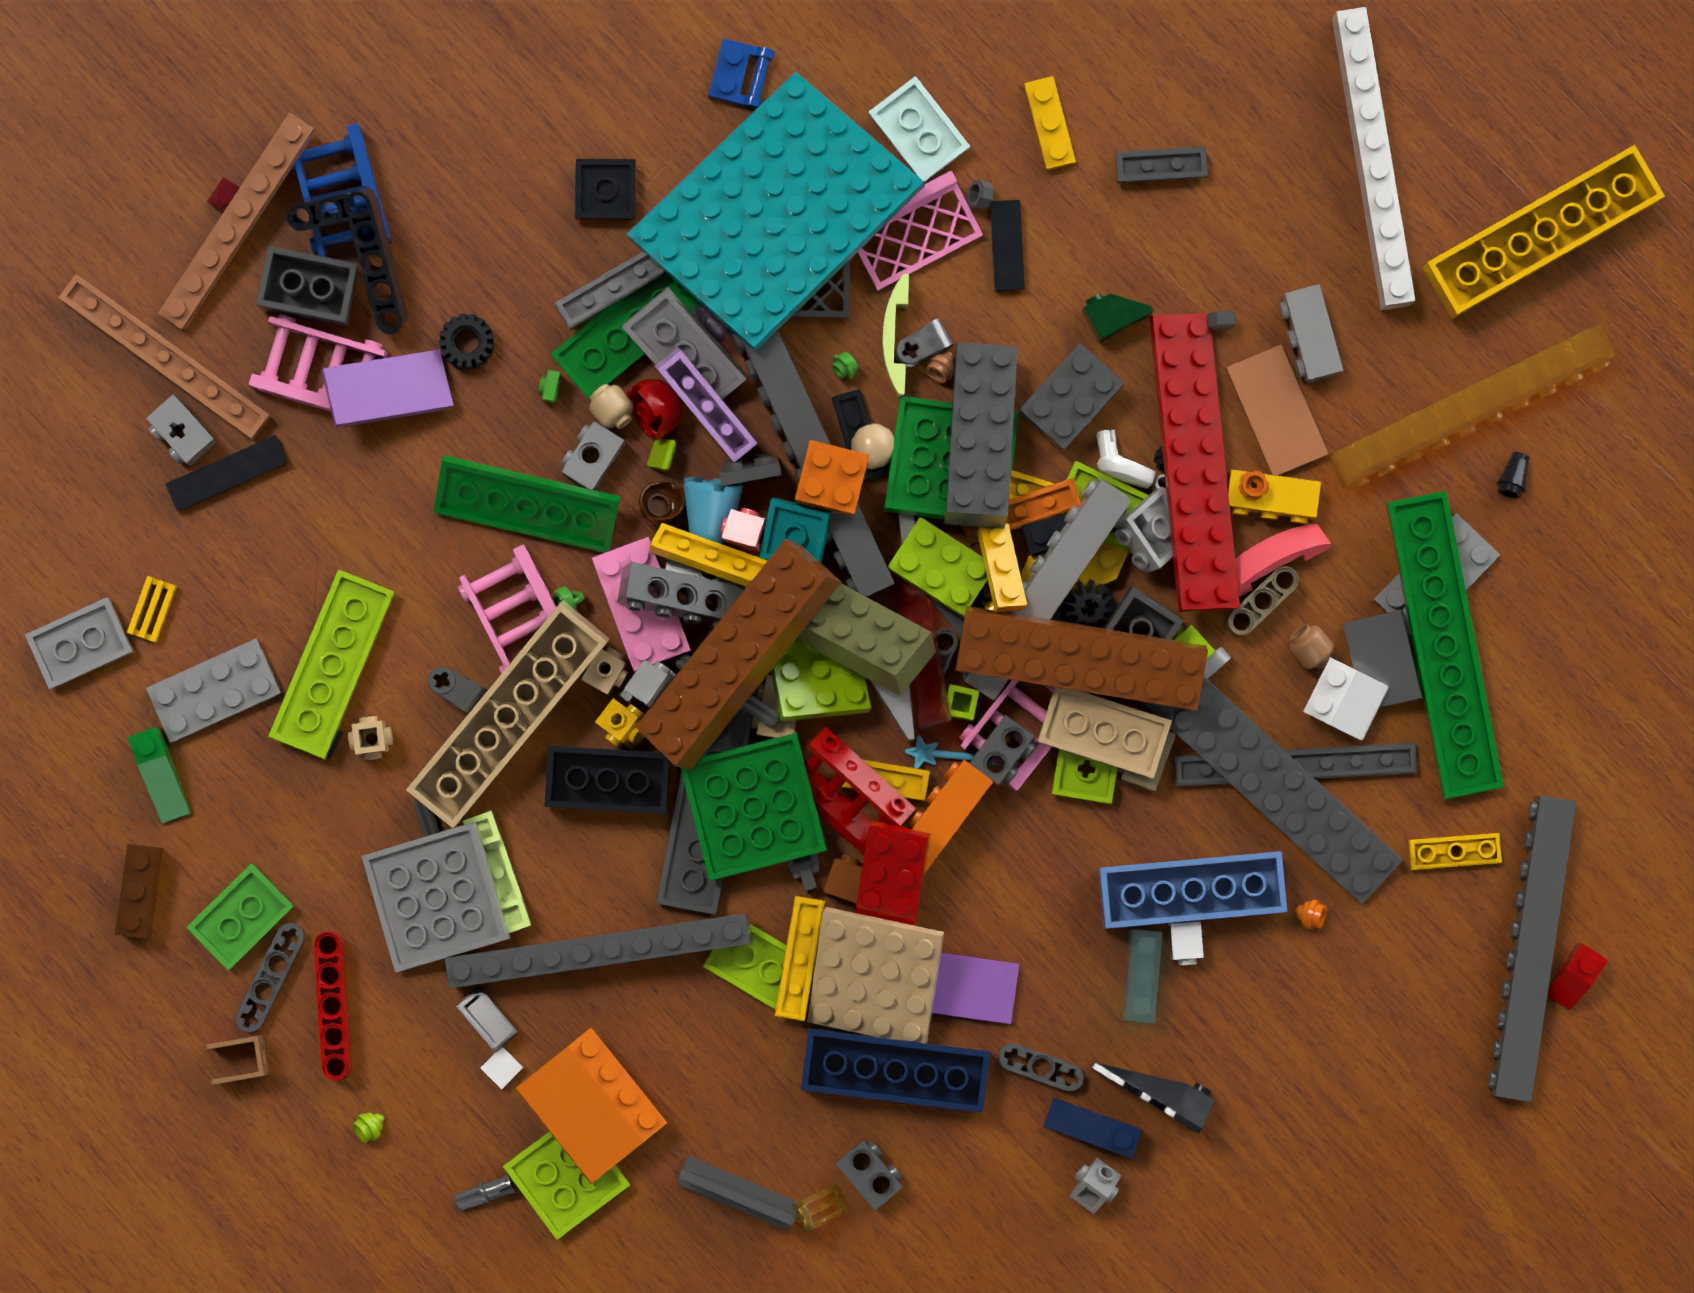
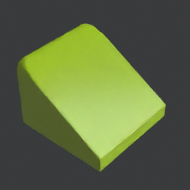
M669 439L655 440L647 466L666 473L669 472L677 449L676 441Z

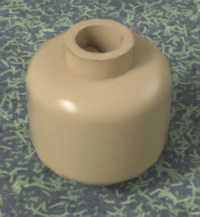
M605 384L590 396L589 410L604 428L611 429L617 427V429H621L632 420L630 414L634 408L633 402L618 385L609 386Z

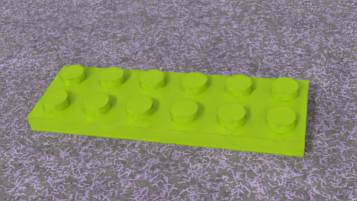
M338 569L268 737L326 760L395 595L394 591Z

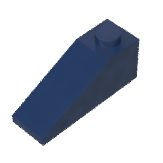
M1053 1098L1044 1127L1133 1158L1142 1129L1057 1098Z

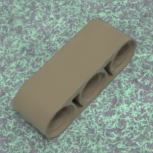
M1284 566L1272 572L1240 603V608L1233 610L1228 615L1225 622L1228 632L1236 637H1242L1251 632L1296 589L1299 582L1296 571L1291 567ZM1279 573H1285L1290 577L1291 585L1288 589H1282L1277 585L1276 577ZM1257 594H1264L1268 597L1270 604L1267 609L1262 610L1256 607L1254 600ZM1240 614L1246 617L1248 620L1246 630L1241 631L1234 627L1233 618L1235 615Z

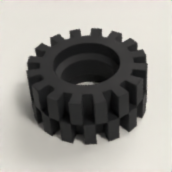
M463 313L458 317H451V321L443 325L444 329L440 331L439 346L446 360L453 364L454 367L458 369L460 367L463 370H469V368L477 369L479 365L487 363V359L493 354V347L495 348L494 335L489 325L481 317L478 318L474 314L466 315ZM462 331H472L478 336V346L470 353H463L456 348V337Z

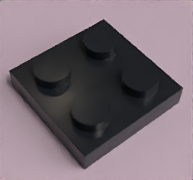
M576 159L575 220L635 221L636 159Z

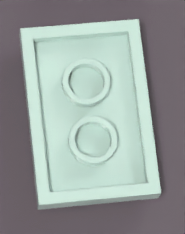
M916 76L868 112V115L909 168L924 183L970 149V145Z

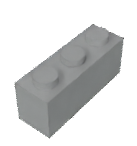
M1320 284L1285 293L1282 296V302L1279 303V310L1282 319H1287L1290 331H1287V339L1290 348H1295L1298 359L1295 360V368L1298 377H1303L1306 384L1340 375L1344 370Z

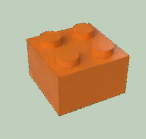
M810 440L795 503L854 517L869 454Z

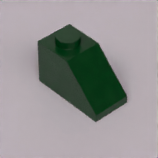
M1099 293L1085 301L1087 306L1083 308L1082 313L1098 343L1151 316L1154 310L1151 305L1111 293L1103 297Z

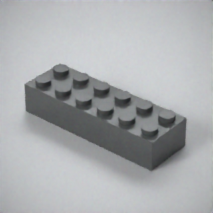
M957 342L954 360L955 369L944 524L988 528L999 527L1005 529L1008 517L1018 347Z

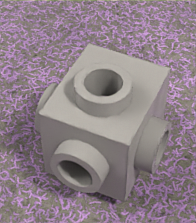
M1096 1158L1090 1166L1084 1164L1077 1172L1074 1179L1078 1182L1070 1197L1094 1214L1104 1202L1109 1204L1119 1191L1116 1184L1122 1175L1099 1158Z

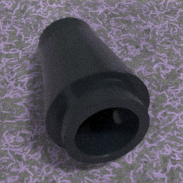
M1520 452L1512 453L1497 481L1499 486L1497 491L1499 494L1508 498L1519 499L1522 493L1526 492L1528 462L1530 459L1528 455Z

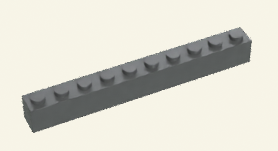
M1535 796V802L1531 801L1529 804L1528 819H1532L1530 831L1525 832L1523 848L1527 849L1526 861H1521L1519 868V879H1523L1521 891L1516 892L1514 908L1518 909L1517 921H1512L1510 927V938L1514 939L1512 951L1508 950L1505 960V968L1509 969L1508 980H1504L1501 987V998L1505 999L1503 1011H1498L1496 1028L1500 1029L1499 1040H1495L1492 1046V1058L1496 1060L1494 1071H1489L1487 1088L1491 1089L1490 1095L1528 1102L1532 1101L1577 801Z
M749 913L448 957L445 958L449 988L746 945L752 944L753 941Z

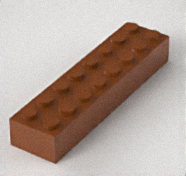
M785 539L636 725V728L672 764L692 770L842 582L801 544Z
M966 606L956 671L1198 711L1208 649L1206 645L1007 612L995 613V610Z

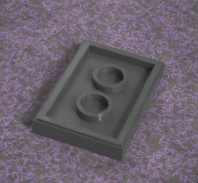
M1403 609L1343 623L1353 668L1389 686L1379 708L1424 698Z

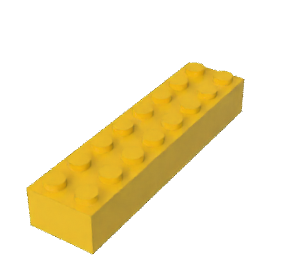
M1633 145L1430 260L1422 269L1451 319H1454L1655 205L1665 195L1637 147Z

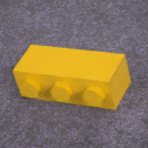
M1231 470L1228 473L1227 486L1231 509L1230 514L1248 516L1249 512L1261 513L1260 518L1267 520H1278L1279 516L1291 517L1290 522L1296 524H1308V520L1317 518L1321 482L1264 474L1266 481L1269 483L1268 492L1263 494L1261 499L1254 501L1250 500L1249 497H1244L1239 490L1240 479L1246 471ZM1251 483V487L1256 488V483Z

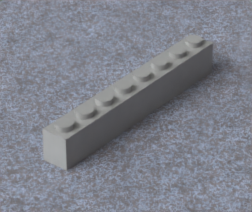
M1100 477L1095 482L1091 480L1081 494L1084 499L1078 508L1073 506L1065 516L1064 521L1067 524L1061 532L1055 531L1048 541L1047 546L1050 549L1044 557L1038 556L1032 564L1030 571L1033 573L1028 581L1022 580L1027 602L1025 610L1008 611L1007 613L1050 620L1131 502L1129 496ZM968 672L963 674L965 682L993 700L996 699L1009 680Z

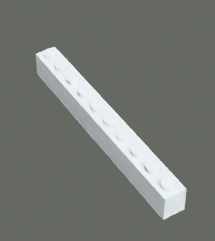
M1366 7L1336 11L1332 22L1380 309L1382 311L1407 307L1415 302V295Z

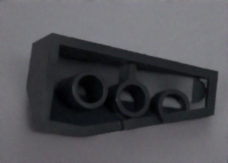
M1093 1062L1090 1066L1197 1133H1200L1215 1102V1100L1209 1097L1212 1091L1197 1082L1192 1087L1187 1083Z

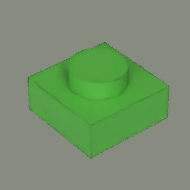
M548 370L547 377H541L538 394L543 395L542 400L544 403L556 405L562 378L561 373L558 371Z

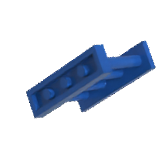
M359 124L346 126L349 135L344 136L343 140L304 150L292 167V169H296L303 198L312 197L311 191L356 180V182L361 181L363 186H367L375 192L389 244L392 243ZM348 151V154L354 152L357 164L351 165L352 168L307 180L303 163ZM362 196L354 198V202L359 208H367V202ZM335 204L325 206L328 213L332 215L338 214V208ZM366 225L362 227V232L365 236L375 237V231L371 226ZM320 227L312 229L314 237L309 238L313 254H319V256L327 258L326 249L354 242L351 230L322 237Z

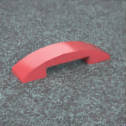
M1308 524L1283 531L1261 541L1235 558L1239 597L1253 590L1252 582L1302 556L1307 561L1331 548V543L1317 524Z

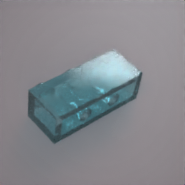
M1129 930L1122 1020L1155 1023L1163 932Z

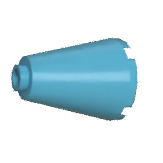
M704 477L685 478L684 493L689 533L725 545L726 542L721 538V526L725 517H729L731 509L737 511L744 485L736 483L722 486L721 480L718 478H713V480H704Z

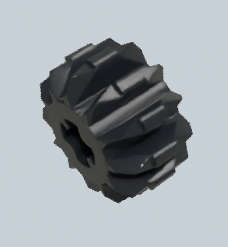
M1089 579L1085 587L1081 580H1077L1076 585L1078 589L1074 591L1071 588L1068 592L1071 598L1066 597L1062 601L1063 605L1068 606L1062 611L1063 615L1071 617L1069 623H1080V625L1089 626L1090 623L1092 627L1099 628L1097 622L1099 619L1105 623L1109 620L1104 612L1113 611L1112 605L1107 604L1113 597L1110 593H1104L1106 587L1102 583L1096 586L1095 581ZM1086 600L1091 601L1089 610L1084 609Z

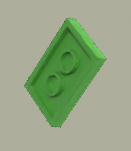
M251 863L186 928L230 971L295 906Z

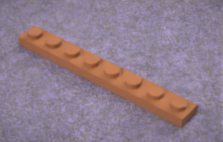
M288 113L158 313L180 329H187L317 131L294 114Z
M75 274L58 297L252 440L270 418V415L79 275Z

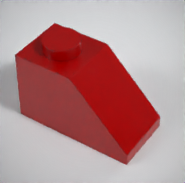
M1576 943L1549 984L1547 996L1566 1009L1571 1010L1593 985L1608 959L1585 944Z

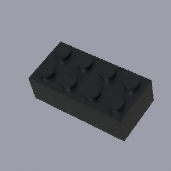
M548 746L544 806L549 808L667 815L671 762L661 752Z

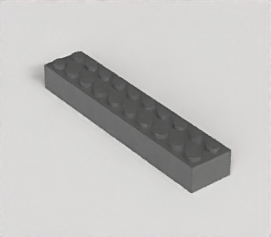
M778 330L756 352L733 333V341L739 354L745 352L748 358L745 361V367L752 382L758 380L761 386L757 390L764 408L770 407L773 415H770L772 426L777 436L783 434L786 442L782 443L784 452L789 462L795 461L799 468L795 470V475L799 482L809 441L813 440L830 445L829 440ZM857 504L854 517L832 512L826 543L834 544L836 552L833 553V558L840 572L846 570L849 577L846 580V586L869 599L893 589L895 583L859 505Z

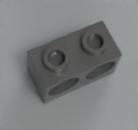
M1005 715L971 760L970 764L990 778L997 786L1000 787L1003 782L1008 785L1019 771L1015 766L1020 759L1027 760L1036 748V745L1033 744L1036 738ZM1018 733L1022 736L1023 741L1018 748L1012 749L1005 744L1006 737L1009 734ZM994 757H999L1005 762L1004 769L999 773H992L987 768L989 760Z
M862 1139L835 1163L876 1211L903 1188L899 1182L903 1176L893 1164L887 1167L882 1162L880 1157L883 1155V1152L873 1141L867 1144ZM866 1153L871 1159L870 1165L865 1169L856 1168L853 1165V1158L856 1154ZM885 1176L889 1179L890 1187L886 1192L879 1193L873 1189L872 1183L876 1177Z

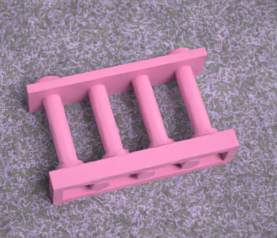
M279 314L278 318L270 316L268 322L271 326L277 327L278 330L265 372L261 371L260 376L252 374L249 386L258 391L331 412L324 384L322 389L319 388L318 393L306 390L308 385L305 382L318 340L335 345L329 367L342 365L347 349L364 353L362 362L375 360L376 357L381 359L387 358L388 353L382 350V344L371 340H365V343L362 344L295 324L297 319L287 315ZM289 332H294L307 337L294 379L290 380L289 384L279 382V376L276 374Z
M524 544L513 549L516 557L511 559V563L472 583L469 582L467 576L463 575L459 577L462 584L457 586L464 601L468 602L471 600L503 663V665L499 666L501 673L511 663L503 647L537 631L556 609V604ZM516 573L519 575L525 573L529 584L525 585L526 589L485 610L483 609L476 595L477 593ZM531 599L533 602L539 600L543 608L539 612V616L497 636L490 620Z
M1011 680L977 725L974 727L969 724L959 736L963 741L959 747L965 750L969 743H971L980 750L986 739L980 736L978 732L988 719L996 725L999 724L1004 715L996 709L1007 695L1042 723L1047 711L1015 686L1018 681ZM1043 685L1053 693V686ZM1009 734L1018 743L1022 744L1023 738L1020 734ZM1038 738L1033 741L1036 748L1023 764L1017 763L1015 768L1019 771L1008 786L1017 791L1052 746L1037 742ZM999 757L991 759L1004 769L1005 762Z

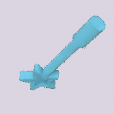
M920 735L917 736L916 747L905 749L906 754L915 757L914 768L916 769L924 761L936 765L934 758L971 761L976 755L974 753L934 750L938 743L926 745ZM991 759L988 762V765H998Z

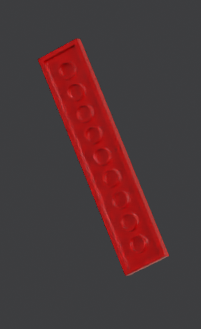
M1209 313L1152 315L1149 318L1179 612L1236 610L1240 608L1212 331L1208 328L1207 321Z

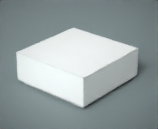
M504 1047L497 1053L495 1052L481 1067L501 1089L524 1068Z

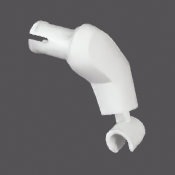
M1103 430L1096 433L1100 451L1097 467L1101 473L1137 487L1149 488L1152 485V491L1160 488L1158 485L1159 481L1166 484L1165 474L1155 477L1156 471L1125 459L1118 454L1115 430Z

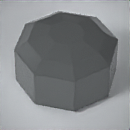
M979 179L971 183L967 194V201L971 208L983 210L989 207L994 193L990 181Z
M1217 311L1209 313L1207 315L1208 328L1219 332L1232 329L1236 325L1235 312Z

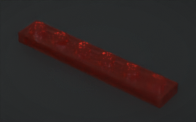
M896 553L888 555L890 562L892 561ZM892 573L899 615L931 631L936 653L911 682L919 727L925 729L950 722L951 716L929 596Z

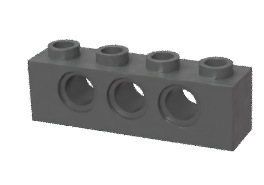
M631 562L622 568L617 603L625 604L626 608L632 611L642 612L644 609L655 611V615L662 618L682 617L684 618L683 621L689 624L699 625L702 622L712 624L714 629L746 588ZM648 585L653 586L657 590V598H653L649 594ZM677 592L685 596V605L677 600ZM706 598L713 602L714 611H710L706 607Z

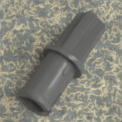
M509 1174L487 1183L481 1181L479 1186L456 1193L454 1195L455 1206L459 1211L482 1203L489 1205L491 1200L515 1193L514 1183L510 1181L511 1177Z

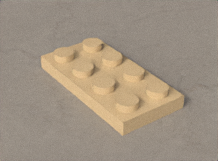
M1054 687L1037 742L1154 779L1172 720L1081 691Z

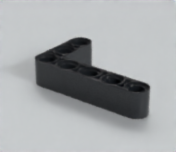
M358 186L298 200L288 210L286 215L289 226L294 230L305 231L341 222H349L376 325L382 333H397L406 323L408 314L375 192L367 186ZM362 196L367 202V208H359L354 202V197ZM326 202H332L337 206V215L327 212L325 208ZM298 208L305 209L308 212L309 221H303L298 218ZM362 225L371 226L375 231V237L369 238L365 236L362 232ZM370 255H379L383 265H373L370 261ZM378 283H384L389 286L391 294H381L377 287ZM385 313H394L398 317V323H389L386 320Z

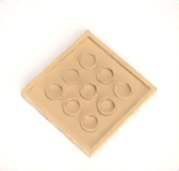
M825 907L822 915L807 1022L874 1037L927 1043L944 932Z

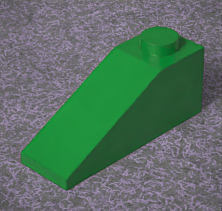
M154 727L128 736L127 738L136 764L162 824L191 814L162 728Z

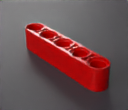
M327 931L319 934L314 941L321 1068L326 1078L338 1081L346 1078L352 1071L345 945L340 934ZM328 936L334 938L337 943L335 951L331 954L324 952L321 946L323 939ZM328 967H334L338 971L339 977L334 984H329L324 980V971ZM330 997L338 999L341 1005L339 1012L335 1015L330 1014L325 1007L326 1001ZM333 1027L338 1028L343 1035L342 1041L338 1045L330 1043L327 1037L329 1030ZM334 1058H339L344 1063L345 1068L341 1075H335L330 1071L329 1065Z

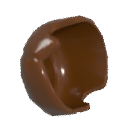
M669 480L652 482L643 488L638 504L642 516L650 523L670 525L680 518L686 501L683 489L674 486Z

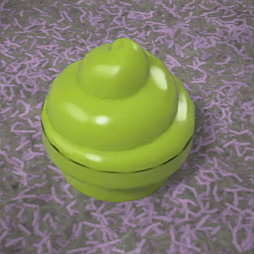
M362 1113L356 1117L352 1127L363 1143L374 1142L380 1137L384 1116Z

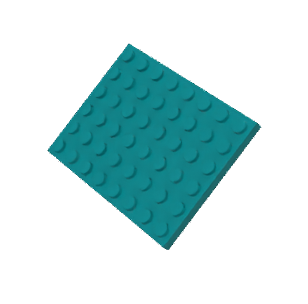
M795 72L629 231L627 236L633 244L756 352L925 185L922 179Z

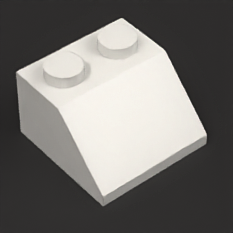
M1330 657L1303 712L1363 741L1389 686Z

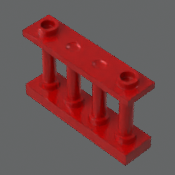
M827 727L807 746L814 752L808 761L805 760L818 814L863 855L869 823L872 820L861 810L868 802L882 814L877 819V822L892 823L899 827L916 809ZM823 761L837 773L830 782L816 770ZM845 782L859 793L853 802L839 791Z

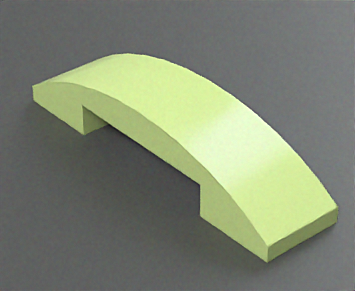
M903 274L897 282L889 299L883 324L882 349L884 364L889 381L897 397L905 395L906 364L894 363L896 308H908L909 274Z
M492 811L463 820L464 825L472 822L477 823L508 932L511 933L531 926L518 881Z

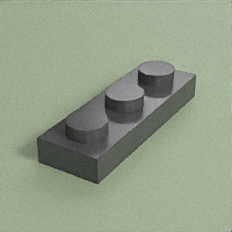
M1206 146L1116 152L1115 154L1117 184L1208 177Z

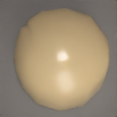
M869 424L858 429L851 440V450L869 454L867 469L883 468L891 462L894 449V436L892 432L880 424Z

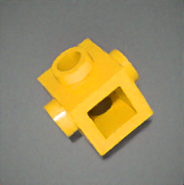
M614 698L595 721V723L608 732L605 738L618 748L624 744L633 750L645 737L636 728V725L645 714L632 704L627 708Z

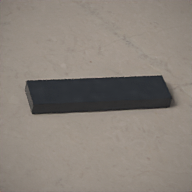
M274 435L165 483L176 510L180 512L289 463L277 436Z

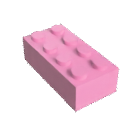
M649 537L592 558L634 672L637 671L644 659L654 665L656 661L664 663L678 658L683 653H691L679 617L662 618L656 616L655 611L644 609L642 612L628 610L625 604L617 603L622 568L635 562L660 568L656 555L650 552L651 542ZM648 585L649 594L653 598H657V590L653 586Z

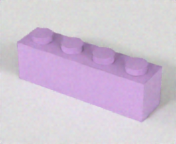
M678 347L655 365L660 374L733 462H736L757 444L750 433Z

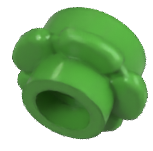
M843 352L839 356L837 354L833 356L835 363L831 367L834 373L840 379L846 378L851 380L859 370L855 359L847 352Z

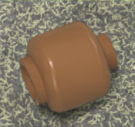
M1305 624L1299 627L1289 639L1291 641L1289 645L1291 654L1305 669L1324 668L1334 649L1331 639L1317 625L1309 626Z

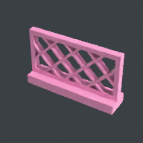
M948 171L925 183V187L884 226L882 234L877 233L874 235L880 237L876 254L866 252L863 248L857 252L876 290H880L899 280L903 274H910L983 235L952 171ZM952 190L958 200L955 213L938 208L942 195ZM937 199V200H936V203H935V206H932V205H928V204H927V203H929V202H931V201ZM921 206L933 210L928 227L912 222L915 210ZM961 207H962V209H963V211H964V213H965L966 216H963V215H960V214H959V211H960V208H961ZM937 211L953 216L948 233L932 228ZM910 213V216H909V219H908V220H905V219L900 218V217H902V216H904V215ZM957 218L969 221L974 233L965 238L953 235ZM897 220L907 224L902 241L886 236L889 223ZM911 225L927 230L922 247L906 242ZM931 232L947 236L944 248L938 252L926 249ZM951 238L959 240L949 245ZM884 239L901 244L896 261L879 256ZM904 246L921 250L917 263L911 266L900 263ZM924 252L932 254L923 259ZM867 256H870V257H873V258H874V261H873V264H872V265H871L869 259L867 258ZM878 259L894 264L891 277L881 282L875 273ZM898 266L906 268L896 273Z

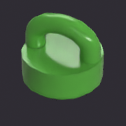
M566 586L554 590L553 598L556 607L564 600L577 611L576 605L584 601L585 595L580 591L570 592Z

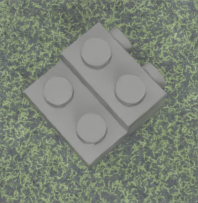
M1162 486L1155 489L1139 505L1130 508L1114 525L1117 530L1115 532L1116 539L1122 545L1128 546L1133 554V564L1138 569L1144 570L1145 573L1161 568L1173 557L1167 491Z

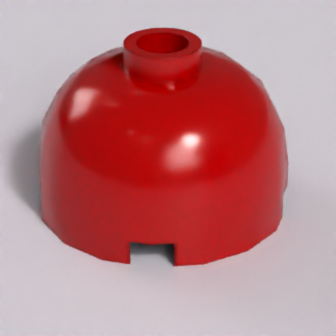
M646 379L629 387L627 396L631 401L633 400L636 407L633 409L632 414L647 436L652 437L656 435L655 440L658 441L676 429L682 418L681 403H683V400L668 383L659 379Z

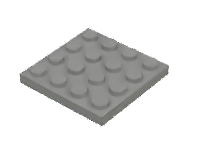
M476 822L362 856L395 973L510 939Z

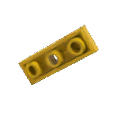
M1499 833L1408 840L1410 870L1502 863ZM1453 846H1457L1460 849L1458 857H1454L1451 854Z

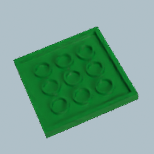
M900 395L884 511L944 520L952 403ZM1014 412L1010 480L1019 419L1018 412Z
M798 733L701 757L692 770L680 767L709 881L828 851Z

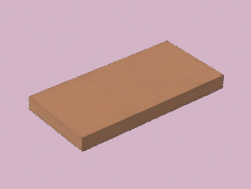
M1281 344L1225 368L1271 475L1279 476L1328 455V451Z

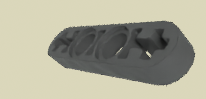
M287 923L277 931L237 1012L236 1023L241 1030L255 1032L264 1025L306 938L305 931L300 925ZM294 928L296 929L295 935L299 937L298 942L290 943L287 949L293 951L290 957L286 952L276 950L275 948L277 944L284 947L287 938L283 936L284 932H290ZM275 955L282 956L286 961L285 969L280 973L273 972L269 967L270 959ZM262 982L268 983L272 987V995L267 1000H261L256 995V987ZM250 999L257 1004L266 1005L264 1011L258 1008L255 1013L258 1023L247 1027L243 1014L251 1013L255 1006L248 1004Z

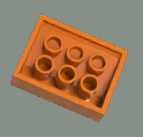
M592 1028L588 1029L515 1088L590 1184L667 1124L666 1120Z

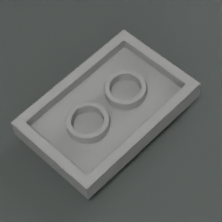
M109 597L25 634L49 690H53L134 653Z

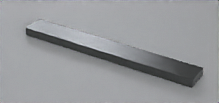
M1415 743L1285 750L1315 779L1417 773ZM1200 755L1174 756L1176 786L1230 784Z

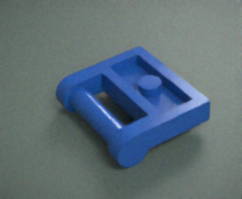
M723 38L708 97L757 109L763 101L760 97L769 62L773 61L775 51ZM749 58H758L749 96L741 95Z

